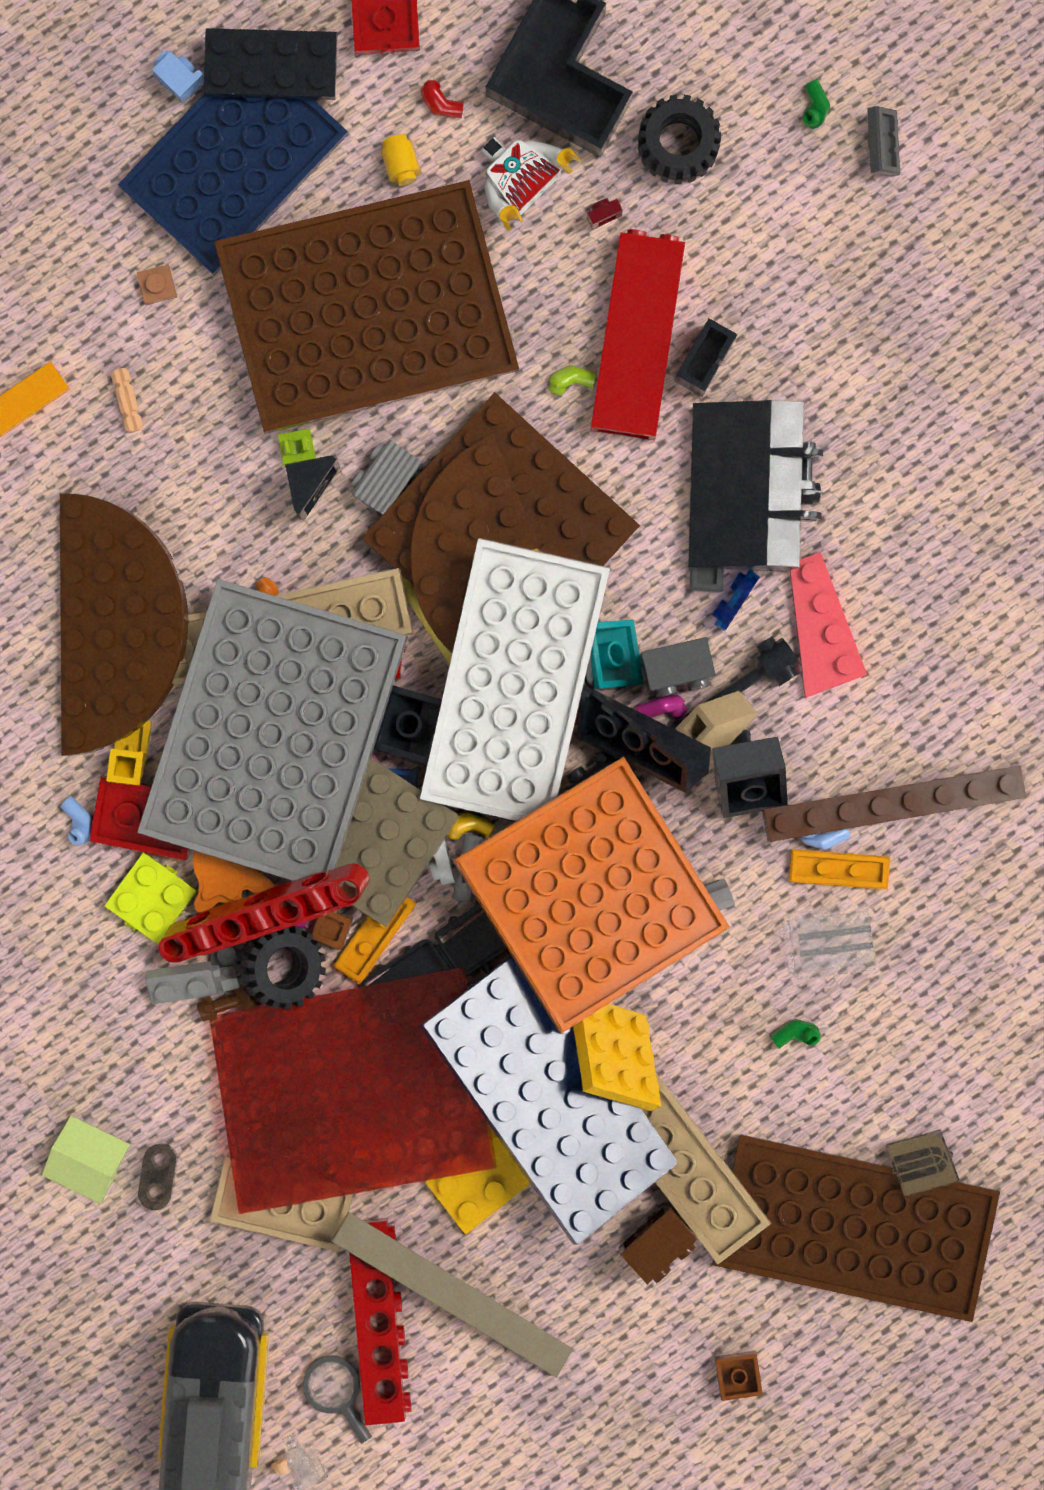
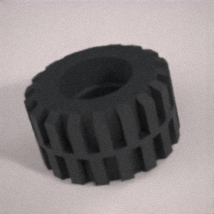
M676 94L670 95L667 101H664L663 98L658 100L654 108L651 106L647 110L646 116L642 118L640 124L638 152L642 156L641 161L644 167L648 166L650 168V174L654 177L657 174L660 175L661 181L668 183V179L675 180V184H682V180H688V183L696 180L697 176L703 177L707 173L708 168H712L720 148L721 132H719L720 123L718 118L714 119V111L710 106L707 109L703 107L704 101L697 99L696 102L691 101L690 95L684 94L683 99H677ZM675 123L690 126L699 138L697 148L687 155L679 156L669 153L660 142V134L664 128Z
M295 926L244 942L243 949H237L235 956L240 957V961L234 963V970L241 973L237 976V981L239 984L244 985L242 990L247 995L252 996V999L277 1009L278 1007L291 1009L292 1005L299 1007L304 1004L303 998L311 999L315 995L312 991L314 987L320 989L323 983L319 981L320 974L325 975L326 968L321 966V962L326 961L324 953L318 952L322 948L320 943L312 939L314 937L312 934ZM287 947L292 955L291 971L285 979L273 984L267 972L268 962L278 949Z

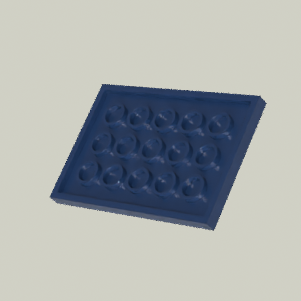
M203 95L125 176L118 186L215 276L221 270L214 241L258 231L349 133L314 99L208 97Z

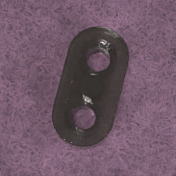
M166 1143L152 1145L147 1149L143 1157L138 1198L141 1204L150 1210L164 1208L170 1202L173 1195L178 1157L174 1148ZM159 1153L167 1157V1163L163 1166L155 1162V1157ZM157 1186L162 1190L160 1198L156 1199L151 1196L150 1189Z

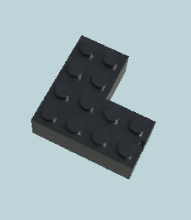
M533 0L485 86L486 97L600 158L632 102L633 91L579 63L606 14V2L602 0H577L576 4L572 0Z

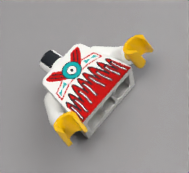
M495 137L492 138L481 150L493 163L486 170L487 180L484 184L488 206L501 219L505 229L510 231L509 221L518 219L520 222H523L521 215L561 176V169L558 166H561L567 174H571L573 170L569 167L568 163L572 160L580 162L581 159L570 148L562 150L546 143L532 140L523 142L517 139L506 149Z

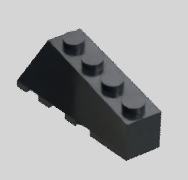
M583 684L579 701L577 739L617 759L624 757L629 765L684 793H687L709 773L711 747Z

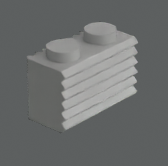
M390 439L386 445L379 443L370 456V460L373 463L368 471L361 470L351 484L355 488L352 492L353 497L381 516L407 489L423 466L421 460Z

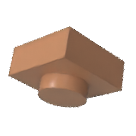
M169 264L137 272L145 305L177 298Z

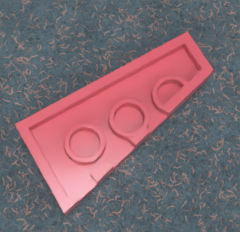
M821 552L800 559L799 567L790 571L804 695L807 698L866 676L867 672Z

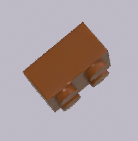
M756 1351L714 1357L721 1401L763 1395Z

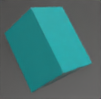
M634 620L597 623L591 649L592 687L596 691L644 684Z

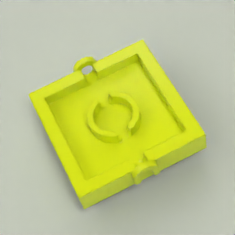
M143 852L104 906L125 920L124 924L131 927L132 930H139L159 944L197 890L176 875L178 872L169 865L163 866Z

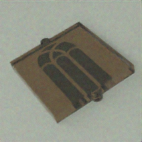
M941 1129L886 1145L893 1165L892 1173L897 1175L904 1197L952 1184L960 1180L952 1161L953 1152L948 1150Z

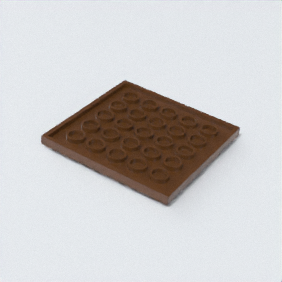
M494 392L361 539L394 569L399 568L401 575L413 585L410 560L411 538L416 517L428 490L438 475L454 458L476 442L492 434L496 439L541 552L604 566L640 525Z

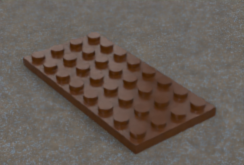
M739 1134L732 1172L767 1216L771 1224L721 1263L717 1264L713 1259L712 1265L973 1322L1000 1196L999 1190L956 1181L905 1195L901 1182L906 1183L931 1175L913 1172L898 1176V1174L909 1171Z

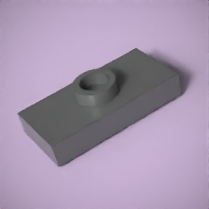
M879 106L867 108L871 173L888 177L900 175L897 110Z

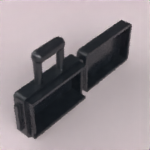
M476 900V906L461 916H451L448 920L449 924L435 933L434 937L438 942L436 946L429 939L423 940L414 947L406 946L401 956L386 966L383 964L377 965L375 968L376 972L362 981V988L365 991L363 995L381 1022L384 1020L388 1026H395L455 986L457 979L452 973L455 970L462 978H467L480 968L487 974L492 970L489 962L504 952L511 956L485 912L446 942L442 943L440 940L483 911L478 900ZM378 977L376 980H374L372 983L366 986L367 983Z

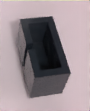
M708 318L677 372L674 381L703 397L719 366H721L735 342L737 334Z

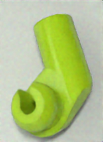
M568 365L550 376L549 390L552 394L563 395L566 387L574 383L593 388L597 373L574 365Z

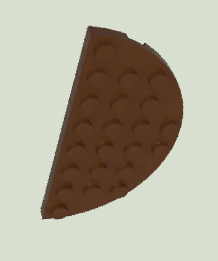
M493 434L465 449L438 475L420 506L411 538V576L420 609L436 637L451 653H453L478 538L530 550L537 548L541 552Z
M60 493L61 756L83 755L102 750L104 747L130 736L155 714L173 688V679L177 673L180 661L183 662L189 623L188 605L183 582L179 580L170 552L155 532L140 518L122 507L96 497L71 493Z

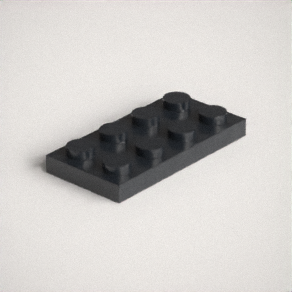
M206 28L204 96L336 100L337 32Z

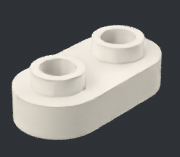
M445 839L434 855L435 860L430 861L434 881L440 879L442 885L455 883V876Z

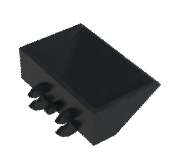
M760 400L693 403L688 567L788 572L799 567L801 522H816L817 519H822L821 512L801 510V490H815V481L802 480V459H818V457H823L822 449L803 447L804 402Z

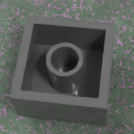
M707 637L642 651L639 656L648 694L655 693L657 699L675 695L678 687L688 686L689 691L706 688L710 685L709 680L716 676Z

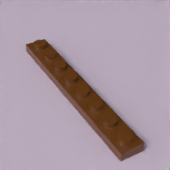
M1021 765L769 808L762 810L767 842H774L1026 798Z

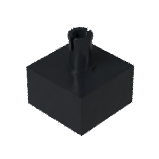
M744 729L731 742L732 745L712 748L715 785L723 818L761 812L764 809L788 805L786 767L778 736L751 741L750 731Z

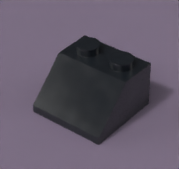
M393 685L373 749L427 767L442 699Z

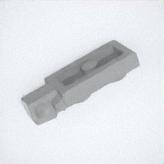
M211 961L147 970L145 981L152 1004L219 995L225 991L237 989L240 987L237 981V976L240 974L239 971L234 970V966L219 968L218 965H212Z

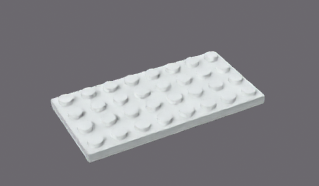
M478 538L420 799L519 821L558 796L610 571L609 567Z

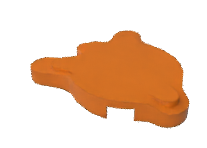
M194 851L193 867L199 882V892L194 901V907L199 913L214 908L219 902L226 904L241 899L242 892L246 889L256 894L276 887L260 870Z

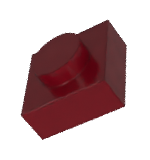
M608 198L593 204L590 207L592 211L587 212V220L592 230L622 217L623 209L618 199L609 202Z

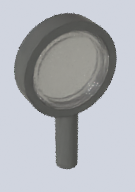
M336 1355L323 1356L315 1360L307 1369L303 1379V1391L307 1401L312 1407L323 1413L333 1414L341 1412L361 1444L372 1437L352 1405L360 1388L359 1375L354 1365L347 1359Z

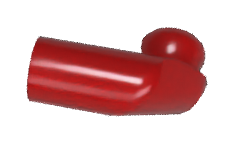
M428 80L424 83L421 89V96L433 114L462 118L464 102L447 100L440 90V83L436 80Z

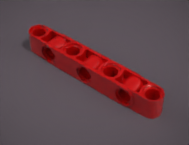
M346 864L205 910L190 918L172 924L159 942V953L166 961L177 963L325 916L335 910L356 903L369 883V874L360 864ZM345 881L353 883L355 887L349 886ZM287 901L293 902L297 907L290 905ZM230 920L236 922L238 926L234 925Z

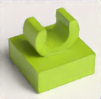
M311 429L278 434L284 468H286L285 464L316 458Z

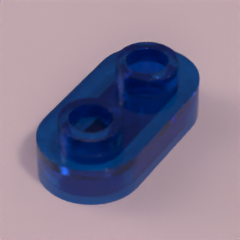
M750 569L746 575L739 572L730 586V589L735 591L728 602L722 599L712 614L717 619L714 623L715 626L724 632L726 631L760 578L759 575Z

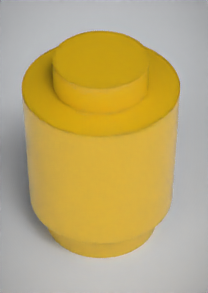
M405 134L394 135L383 140L381 143L383 147L381 155L390 182L398 183V186L414 183L417 180L416 176L421 173V169L412 142L407 139Z

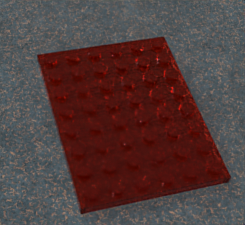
M464 968L317 995L311 999L307 997L303 998L304 1004L299 1007L295 1006L292 1002L291 1009L280 1007L277 1009L266 1005L217 1015V1020L210 1022L239 1214L497 1168L490 1125L419 1026L468 989Z

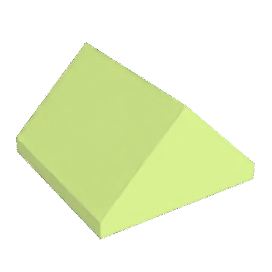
M70 1116L51 1148L42 1176L102 1204L130 1144L78 1118Z

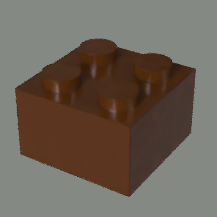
M666 1203L618 1248L620 1255L648 1285L652 1280L656 1283L660 1282L671 1271L669 1266L677 1257L682 1261L696 1248L694 1242L697 1238L684 1220Z

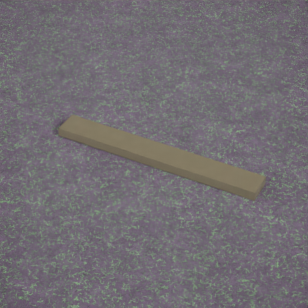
M347 1212L331 1239L332 1242L556 1378L573 1351L572 1347L350 1212Z

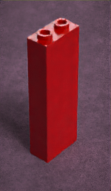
M628 229L627 233L620 232L590 431L655 441L686 242L679 241V237L675 235L660 234V237L656 238L646 236L647 232L642 230Z

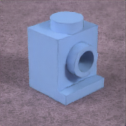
M166 50L154 61L155 67L152 69L154 76L182 104L204 84L203 73L198 69L193 74L194 66L183 55L177 58L171 51L168 52Z

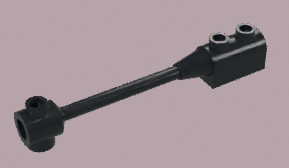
M771 636L756 647L759 653L754 656V669L705 702L737 691L742 693L761 679L771 683L776 682L780 687L801 672L798 668L800 662L783 638L776 641ZM690 711L689 713H687L686 715H684L682 718H680L679 720H677L676 722H674L673 724H671L669 727H671V728L677 730L676 727H677L692 711ZM603 751L593 757L596 764L585 771L580 766L565 776L569 781L564 785L566 791L619 759ZM629 765L633 772L637 770V768ZM634 772V774L636 775L637 779H638L639 782H640L641 780L639 779V777L637 776V774Z

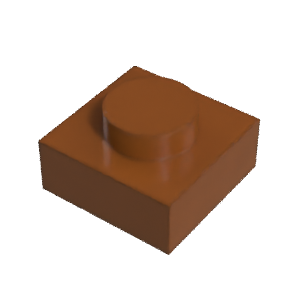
M334 911L319 917L312 932L314 936L312 939L342 950L353 919Z

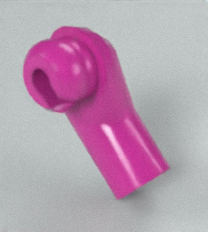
M671 695L636 706V711L651 718L670 712L673 718H680L686 714L687 707L684 704L685 700L681 696Z

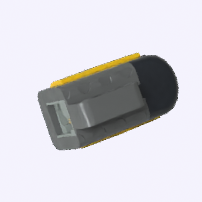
M189 1302L178 1312L176 1324L170 1326L168 1330L158 1452V1460H161L158 1490H250L253 1467L257 1468L260 1457L269 1331L264 1330V1318L255 1307Z

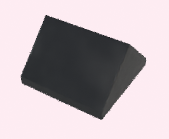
M332 455L285 464L293 508L297 516L305 521L340 469L338 460Z

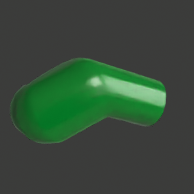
M818 79L804 86L811 102L807 111L803 113L802 120L807 127L812 129L818 128L824 123L830 110V102Z
M793 1019L771 1034L770 1037L778 1049H780L791 1040H797L809 1046H814L819 1043L821 1034L815 1024Z

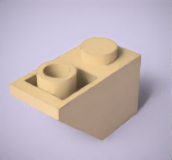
M737 691L697 705L676 729L711 747L710 759L713 760L712 748L730 745L757 717L758 713L746 697Z

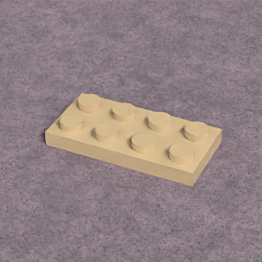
M226 1155L210 1222L339 1252L341 1247L332 1242L331 1239L350 1210L355 1186Z

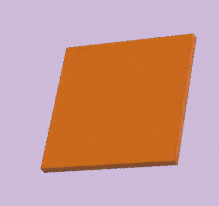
M624 757L454 860L460 873L560 1034L730 928Z

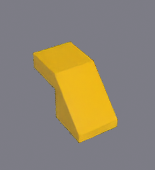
M147 721L127 738L115 742L114 749H110L107 782L140 786L148 757L152 721Z

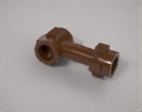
M239 984L240 987L234 989V994L214 1001L211 996L202 998V1001L197 1003V1009L203 1022L207 1020L212 1022L218 1020L217 1013L240 1006L243 1012L260 1006V1002L247 995L242 990L244 985Z

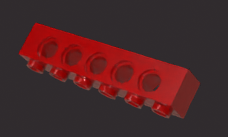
M388 1218L363 1220L396 1240L395 1225L389 1226ZM349 1252L365 1426L405 1422L406 1412H412L410 1392H404L403 1379H408L409 1374L407 1358L401 1359L400 1346L406 1345L404 1325H398L397 1312H402L401 1292H395L393 1278ZM373 1279L382 1280L386 1285L385 1293L378 1296L371 1294L368 1290L369 1281ZM377 1312L384 1313L389 1319V1325L382 1329L376 1328L371 1323V1316ZM379 1346L388 1347L392 1352V1358L386 1362L378 1361L374 1356L375 1348ZM383 1379L390 1380L395 1385V1391L390 1395H383L378 1391L377 1383Z

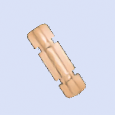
M127 368L116 369L111 372L113 385L117 386L115 393L120 412L125 417L123 419L125 430L128 433L143 429L141 416L137 414L139 408L133 386L129 384L131 382L129 371Z

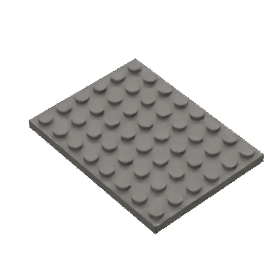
M217 579L137 833L292 881L321 871L335 869L408 636Z

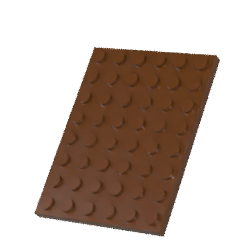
M470 180L214 241L264 434L519 371Z

